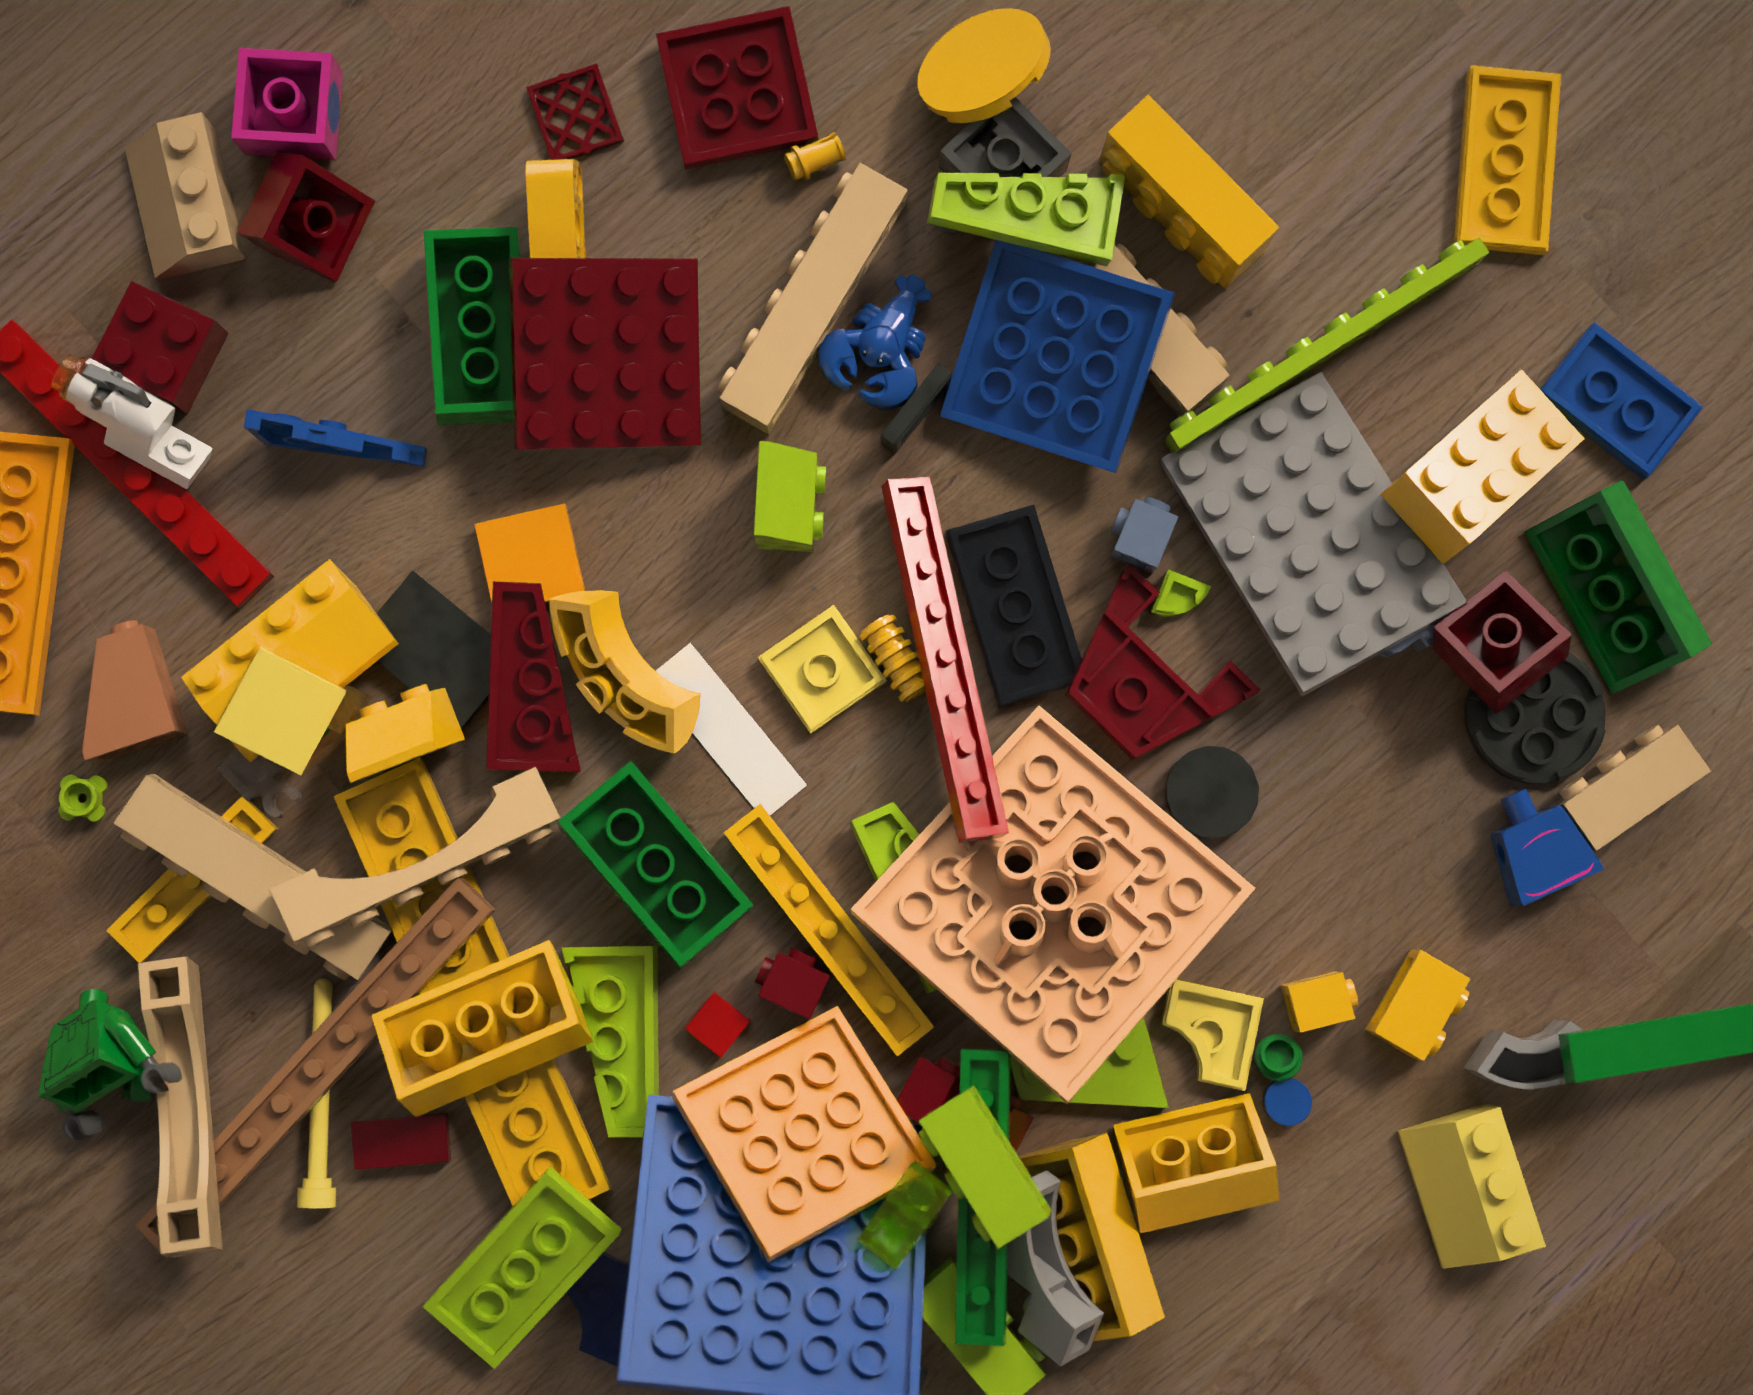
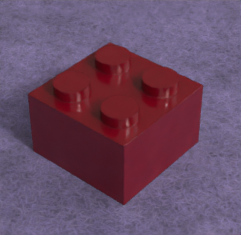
M131 281L91 359L113 371L121 373L144 391L172 405L175 409L188 414L229 333L214 319Z
M1507 570L1468 599L1467 604L1454 610L1435 625L1433 630L1432 649L1496 714L1565 660L1569 654L1572 634Z

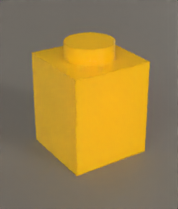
M1333 971L1280 985L1292 1031L1302 1033L1355 1019L1353 1007L1358 1006L1357 992L1352 980H1345L1343 972Z

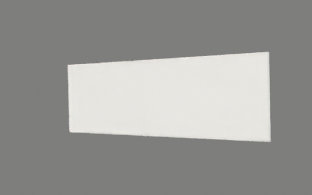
M691 643L656 670L659 675L669 682L689 691L701 693L699 714L692 733L753 808L761 804L767 813L771 815L807 786Z

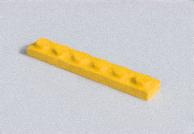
M761 804L724 832L725 836L897 1056L934 1028L930 1020Z

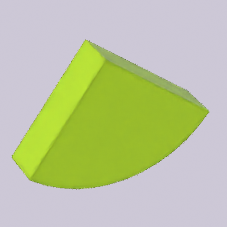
M1168 569L1159 589L1160 594L1156 597L1150 614L1160 617H1174L1185 614L1202 602L1211 586Z

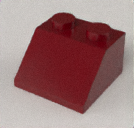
M276 151L237 234L274 256L330 281L337 282L373 208L375 200L304 155Z

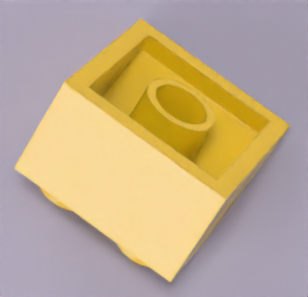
M423 684L400 693L403 702L387 708L385 700L358 710L361 719L346 724L347 775L350 783L465 740L445 687L429 691L427 684Z

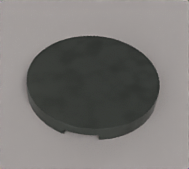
M1569 653L1565 660L1497 714L1469 688L1464 716L1467 734L1479 757L1498 774L1510 780L1527 784L1559 781L1581 770L1591 761L1600 748L1606 732L1604 729L1605 705L1602 696L1604 692L1591 669L1579 658Z

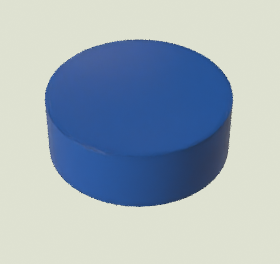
M1291 1078L1286 1081H1272L1264 1090L1262 1104L1270 1119L1281 1125L1292 1126L1301 1123L1307 1118L1312 1107V1097L1308 1088L1302 1082Z

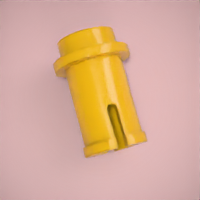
M835 132L801 148L794 145L791 147V152L784 155L793 179L803 178L804 181L810 179L811 173L846 160L843 145Z

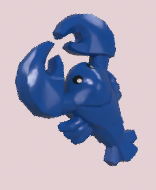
M913 274L908 278L900 275L894 283L900 293L893 297L883 310L871 303H867L863 306V309L858 311L857 317L852 318V323L854 325H865L864 329H837L826 335L818 349V366L824 378L837 388L847 391L851 388L852 384L843 377L840 372V366L845 365L849 369V375L856 378L858 368L852 347H859L860 355L868 366L885 367L891 365L892 371L874 375L865 382L870 387L875 385L882 386L881 392L871 393L860 390L858 395L865 403L880 410H893L905 405L918 387L916 371L911 366L904 351L907 348L916 359L921 356L920 351L923 350L926 335L911 326L916 313L917 303L930 302L932 291L926 289L924 280Z

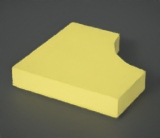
M1176 980L1167 990L1161 1025L1177 1031L1190 1044L1197 1060L1198 1081L1246 1091L1264 998Z

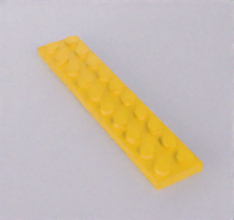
M419 757L333 796L368 877L387 874L419 863L440 852L458 839L423 758ZM470 864L465 866L467 874L463 878L483 896ZM437 879L422 886L423 895L397 907L395 901L392 900L381 905L397 942L453 882L441 886ZM492 915L423 988L420 994L510 957ZM555 1058L465 1096L512 1206L549 1166L588 1200L612 1188Z

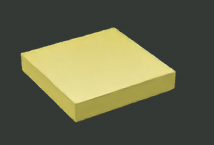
M834 605L758 657L810 734L887 682Z
M260 646L214 732L302 775L343 700L346 690Z

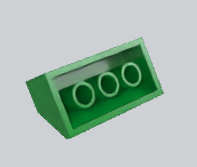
M1624 480L1591 495L1524 531L1612 694L1688 660L1712 645L1708 634Z

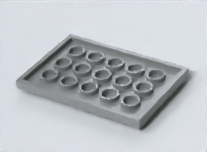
M1322 372L1223 424L1210 433L1199 437L1187 444L1178 453L1174 451L1161 458L1160 465L1301 696L1312 692L1438 623L1454 610L1468 603L1444 564L1441 563L1380 495L1392 482Z

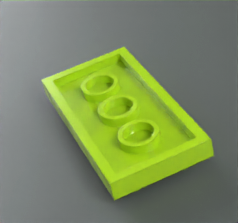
M549 1166L426 1300L423 1308L495 1369L614 1242L622 1228Z

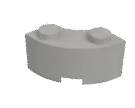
M1554 1019L1541 1032L1525 1038H1516L1505 1032L1489 1030L1463 1068L1484 1080L1514 1088L1534 1090L1559 1084L1563 1085L1566 1084L1558 1034L1582 1031V1029L1571 1021Z

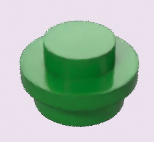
M1272 1034L1260 1041L1255 1052L1257 1069L1264 1077L1272 1081L1281 1082L1293 1078L1299 1072L1303 1061L1302 1050L1299 1044L1293 1038L1284 1034Z

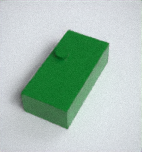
M518 227L423 230L437 425L513 422L509 258H520Z
M632 761L557 821L559 830L679 971L746 915L754 906Z

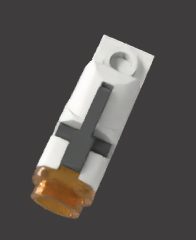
M69 355L58 367L52 380V388L59 391L60 398L73 404L80 413L107 427L104 440L105 445L185 489L190 487L210 460L213 448L172 426L175 407L144 391L121 373L113 371L91 358L81 357L77 359Z

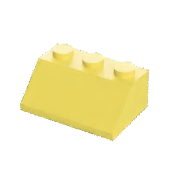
M1484 1103L1397 1131L1441 1268L1446 1269L1497 1262L1546 1247L1500 1107Z

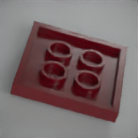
M790 6L656 34L685 170L783 150L794 145L811 144L819 140Z

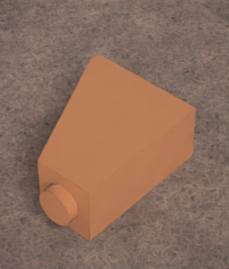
M137 620L116 624L110 627L111 634L97 638L82 747L85 761L102 763L188 734L156 630L144 624H138Z

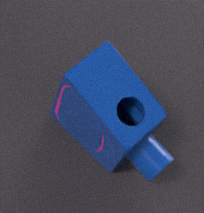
M1526 788L1500 799L1511 824L1492 832L1491 841L1510 906L1527 905L1604 870L1598 857L1560 805L1548 807L1537 812Z

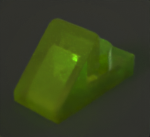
M914 1161L906 1169L857 1240L896 1271L935 1222L938 1212L953 1193L952 1189L917 1161Z

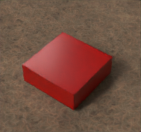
M714 991L684 1029L722 1058L751 1020Z

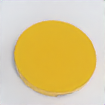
M1003 8L973 16L948 31L930 49L922 62L918 74L919 94L928 109L940 116L946 117L948 122L971 123L996 116L1011 108L1010 100L1020 94L1031 82L1038 83L1044 74L1051 51L1048 36L1039 20L1023 10Z

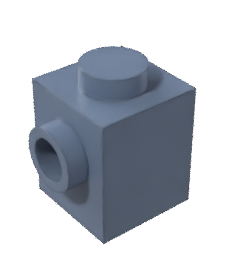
M1145 497L1144 501H1140L1135 498L1129 510L1120 508L1110 533L1118 537L1110 557L1153 574L1158 568L1179 516L1169 513L1171 507L1160 500Z

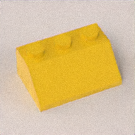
M1250 1093L1113 1125L1128 1195L1140 1234L1279 1201L1277 1166Z

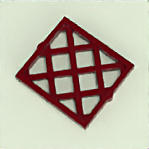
M597 63L566 74L560 73L557 77L526 87L551 160L574 159L583 155L589 156L595 151L624 142ZM585 75L590 76L584 90L570 84L573 79ZM596 80L603 99L590 94ZM555 85L560 86L554 100L540 94L543 89ZM566 90L580 96L574 110L560 104ZM586 99L600 105L594 119L580 113ZM537 100L550 106L544 120ZM556 109L570 115L564 130L550 123ZM606 109L613 128L600 123ZM576 119L591 125L584 139L570 133ZM547 129L560 135L554 149ZM596 129L611 135L607 140L595 144L590 142ZM566 139L581 145L577 150L565 154L560 153Z

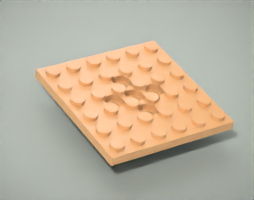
M1038 706L992 756L1009 833L1002 838L959 843L949 802L851 908V914L1000 1046L1009 1051L1018 1062L1062 1101L1068 1104L1254 892L1255 887L1055 718ZM1078 852H1089L1097 859L1098 866L1090 870L1081 869L1076 866L1072 857ZM1021 855L1027 858L1031 867L1024 873H1013L1006 867L1005 861L1010 856ZM1049 886H1057L1066 893L1067 900L1059 905H1051L1042 898L1041 891ZM1092 917L1099 920L1104 931L1099 936L1089 937L1079 930L1077 923L1082 918ZM1016 921H1027L1034 927L1036 934L1029 940H1018L1012 936L1009 927Z

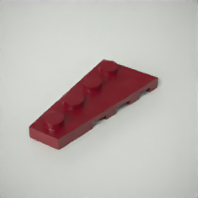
M493 581L486 752L487 770L528 771L536 767L538 771L581 772L541 583Z

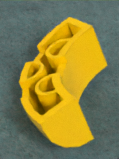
M603 590L578 591L550 598V617L561 657L567 655L574 672L580 680L576 686L586 700L599 714L602 712L607 713L614 721L625 729L622 733L657 750L673 754L678 752L688 742L695 728L699 714L701 693L689 691L669 682L642 658L625 628L619 605V593Z

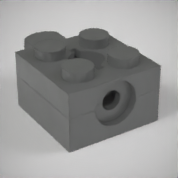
M1014 97L1010 100L1011 108L991 118L971 122L940 151L939 169L943 173H998L1000 177H1021L1023 173H1041L1042 177H1061L1068 169L1071 152ZM937 226L938 229L947 234L957 235L961 233V231Z

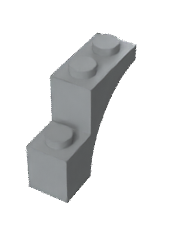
M1044 1171L1032 1177L1052 1209V1212L1047 1219L1008 1242L1007 1274L1030 1292L1023 1304L1025 1313L1018 1332L1059 1366H1062L1090 1350L1104 1313L1086 1296L1066 1263L1056 1225V1202L1061 1181L1049 1171Z

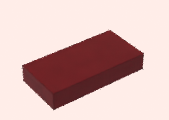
M448 1113L351 1122L354 1170L451 1161Z

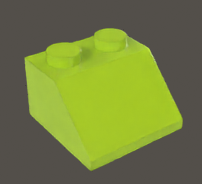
M759 441L754 537L758 549L813 552L814 540H823L824 512H815L816 494H825L826 467L818 466L816 452L769 441Z

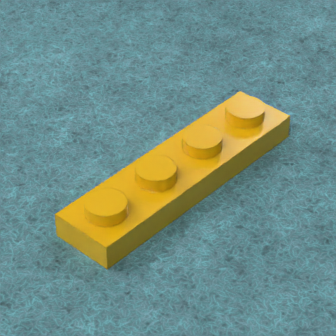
M241 796L221 816L263 844L279 829L246 796ZM168 869L106 931L138 963H143L211 895L202 889L205 882L189 872L186 877H183Z

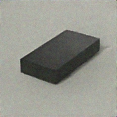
M937 363L881 434V444L889 451L897 453L947 390L951 382V372Z

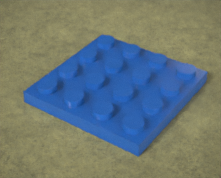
M995 240L940 416L1117 473L1175 293L1043 251Z

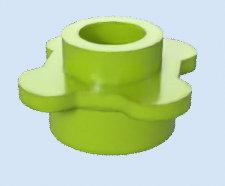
M70 774L61 780L58 812L64 820L72 821L76 817H87L90 821L97 822L105 816L106 809L102 802L103 793L107 790L108 785L103 777L95 775L90 779H79L76 775ZM81 794L87 796V800L83 803L79 800Z

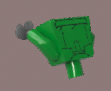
M97 989L82 992L79 997V1009L54 1024L50 1031L44 1066L41 1071L42 1076L38 1097L54 1103L59 1112L65 1111L67 1117L63 1121V1133L71 1140L88 1138L90 1135L98 1134L102 1131L103 1125L100 1115L94 1110L81 1112V1110L138 1076L139 1065L144 1068L142 1073L143 1087L149 1092L169 1091L164 1081L175 1083L180 1082L182 1079V1073L177 1064L173 1062L159 1064L155 1060L153 1055L156 1051L141 1033L131 1014L124 1009L109 1005L108 994Z

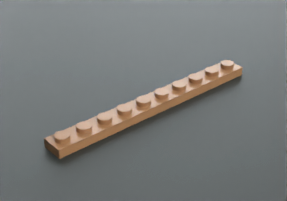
M458 877L214 1140L219 1208L378 1038L371 1015L417 996L496 911L463 877ZM156 1202L135 1227L160 1251ZM163 1255L167 1260L173 1258L170 1256Z

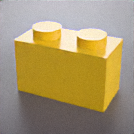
M1410 949L1365 1030L1411 1058L1425 1061L1427 1055L1433 1057L1442 1046L1446 1037V1032L1442 1029L1451 1014L1456 1016L1464 1007L1469 997V991L1465 988L1470 978L1422 950Z

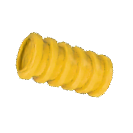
M888 614L864 628L859 637L861 641H868L870 644L867 648L868 652L877 655L875 663L877 666L883 665L885 668L883 675L885 678L890 677L892 679L891 688L893 690L898 689L901 693L898 697L900 702L906 701L908 703L926 692L918 661L917 651L912 652L910 648L913 644L910 639L905 640L902 636L905 633L903 627L897 628L895 625L897 621L896 616Z

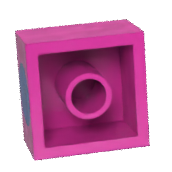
M239 48L231 138L245 155L274 157L277 151L304 155L308 159L336 161L343 71L332 53Z

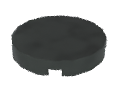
M1204 746L1187 752L1173 764L1165 783V799L1170 816L1187 831L1199 838L1218 839L1238 832L1251 820L1258 805L1259 785L1253 768L1240 754L1225 747Z

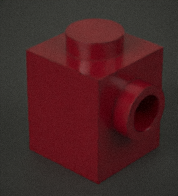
M791 947L788 955L778 952L774 960L766 957L754 983L762 986L758 996L811 1019L830 974L813 967L816 958Z

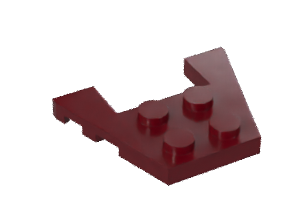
M1129 564L1121 572L1065 696L1133 760L1251 698L1261 689L1232 661L1227 662L1198 694L1129 628V625L1160 594L1135 567Z

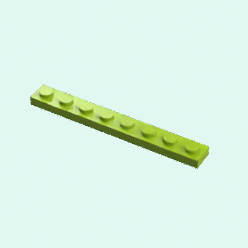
M1480 237L1466 246L1462 240L1457 241L1438 255L1441 262L1427 270L1424 264L1419 265L1400 279L1403 286L1389 294L1385 288L1381 289L1362 303L1365 310L1352 318L1349 317L1347 312L1338 316L1323 327L1327 334L1313 343L1309 337L1300 340L1285 351L1288 358L1274 367L1268 361L1246 376L1250 382L1235 391L1230 385L1208 400L1211 407L1199 415L1190 410L1178 417L1170 424L1173 431L1169 433L1164 443L1171 453L1174 451L1178 453L1187 444L1240 416L1471 270L1490 252Z

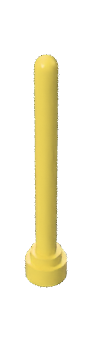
M326 978L318 979L314 984L312 1034L332 1014L333 985ZM330 1090L310 1110L308 1178H303L302 1187L297 1189V1208L336 1207V1187H332V1178H327Z

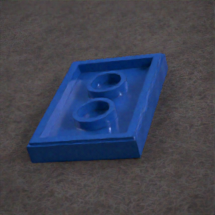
M1595 322L1587 328L1540 388L1545 396L1575 428L1642 480L1649 478L1704 407Z

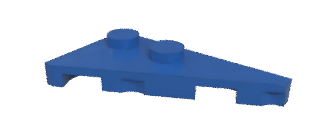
M246 410L244 428L265 445L419 467L425 466L427 449L422 446L346 430V424L337 421L319 420V424L302 421L301 418L293 415Z

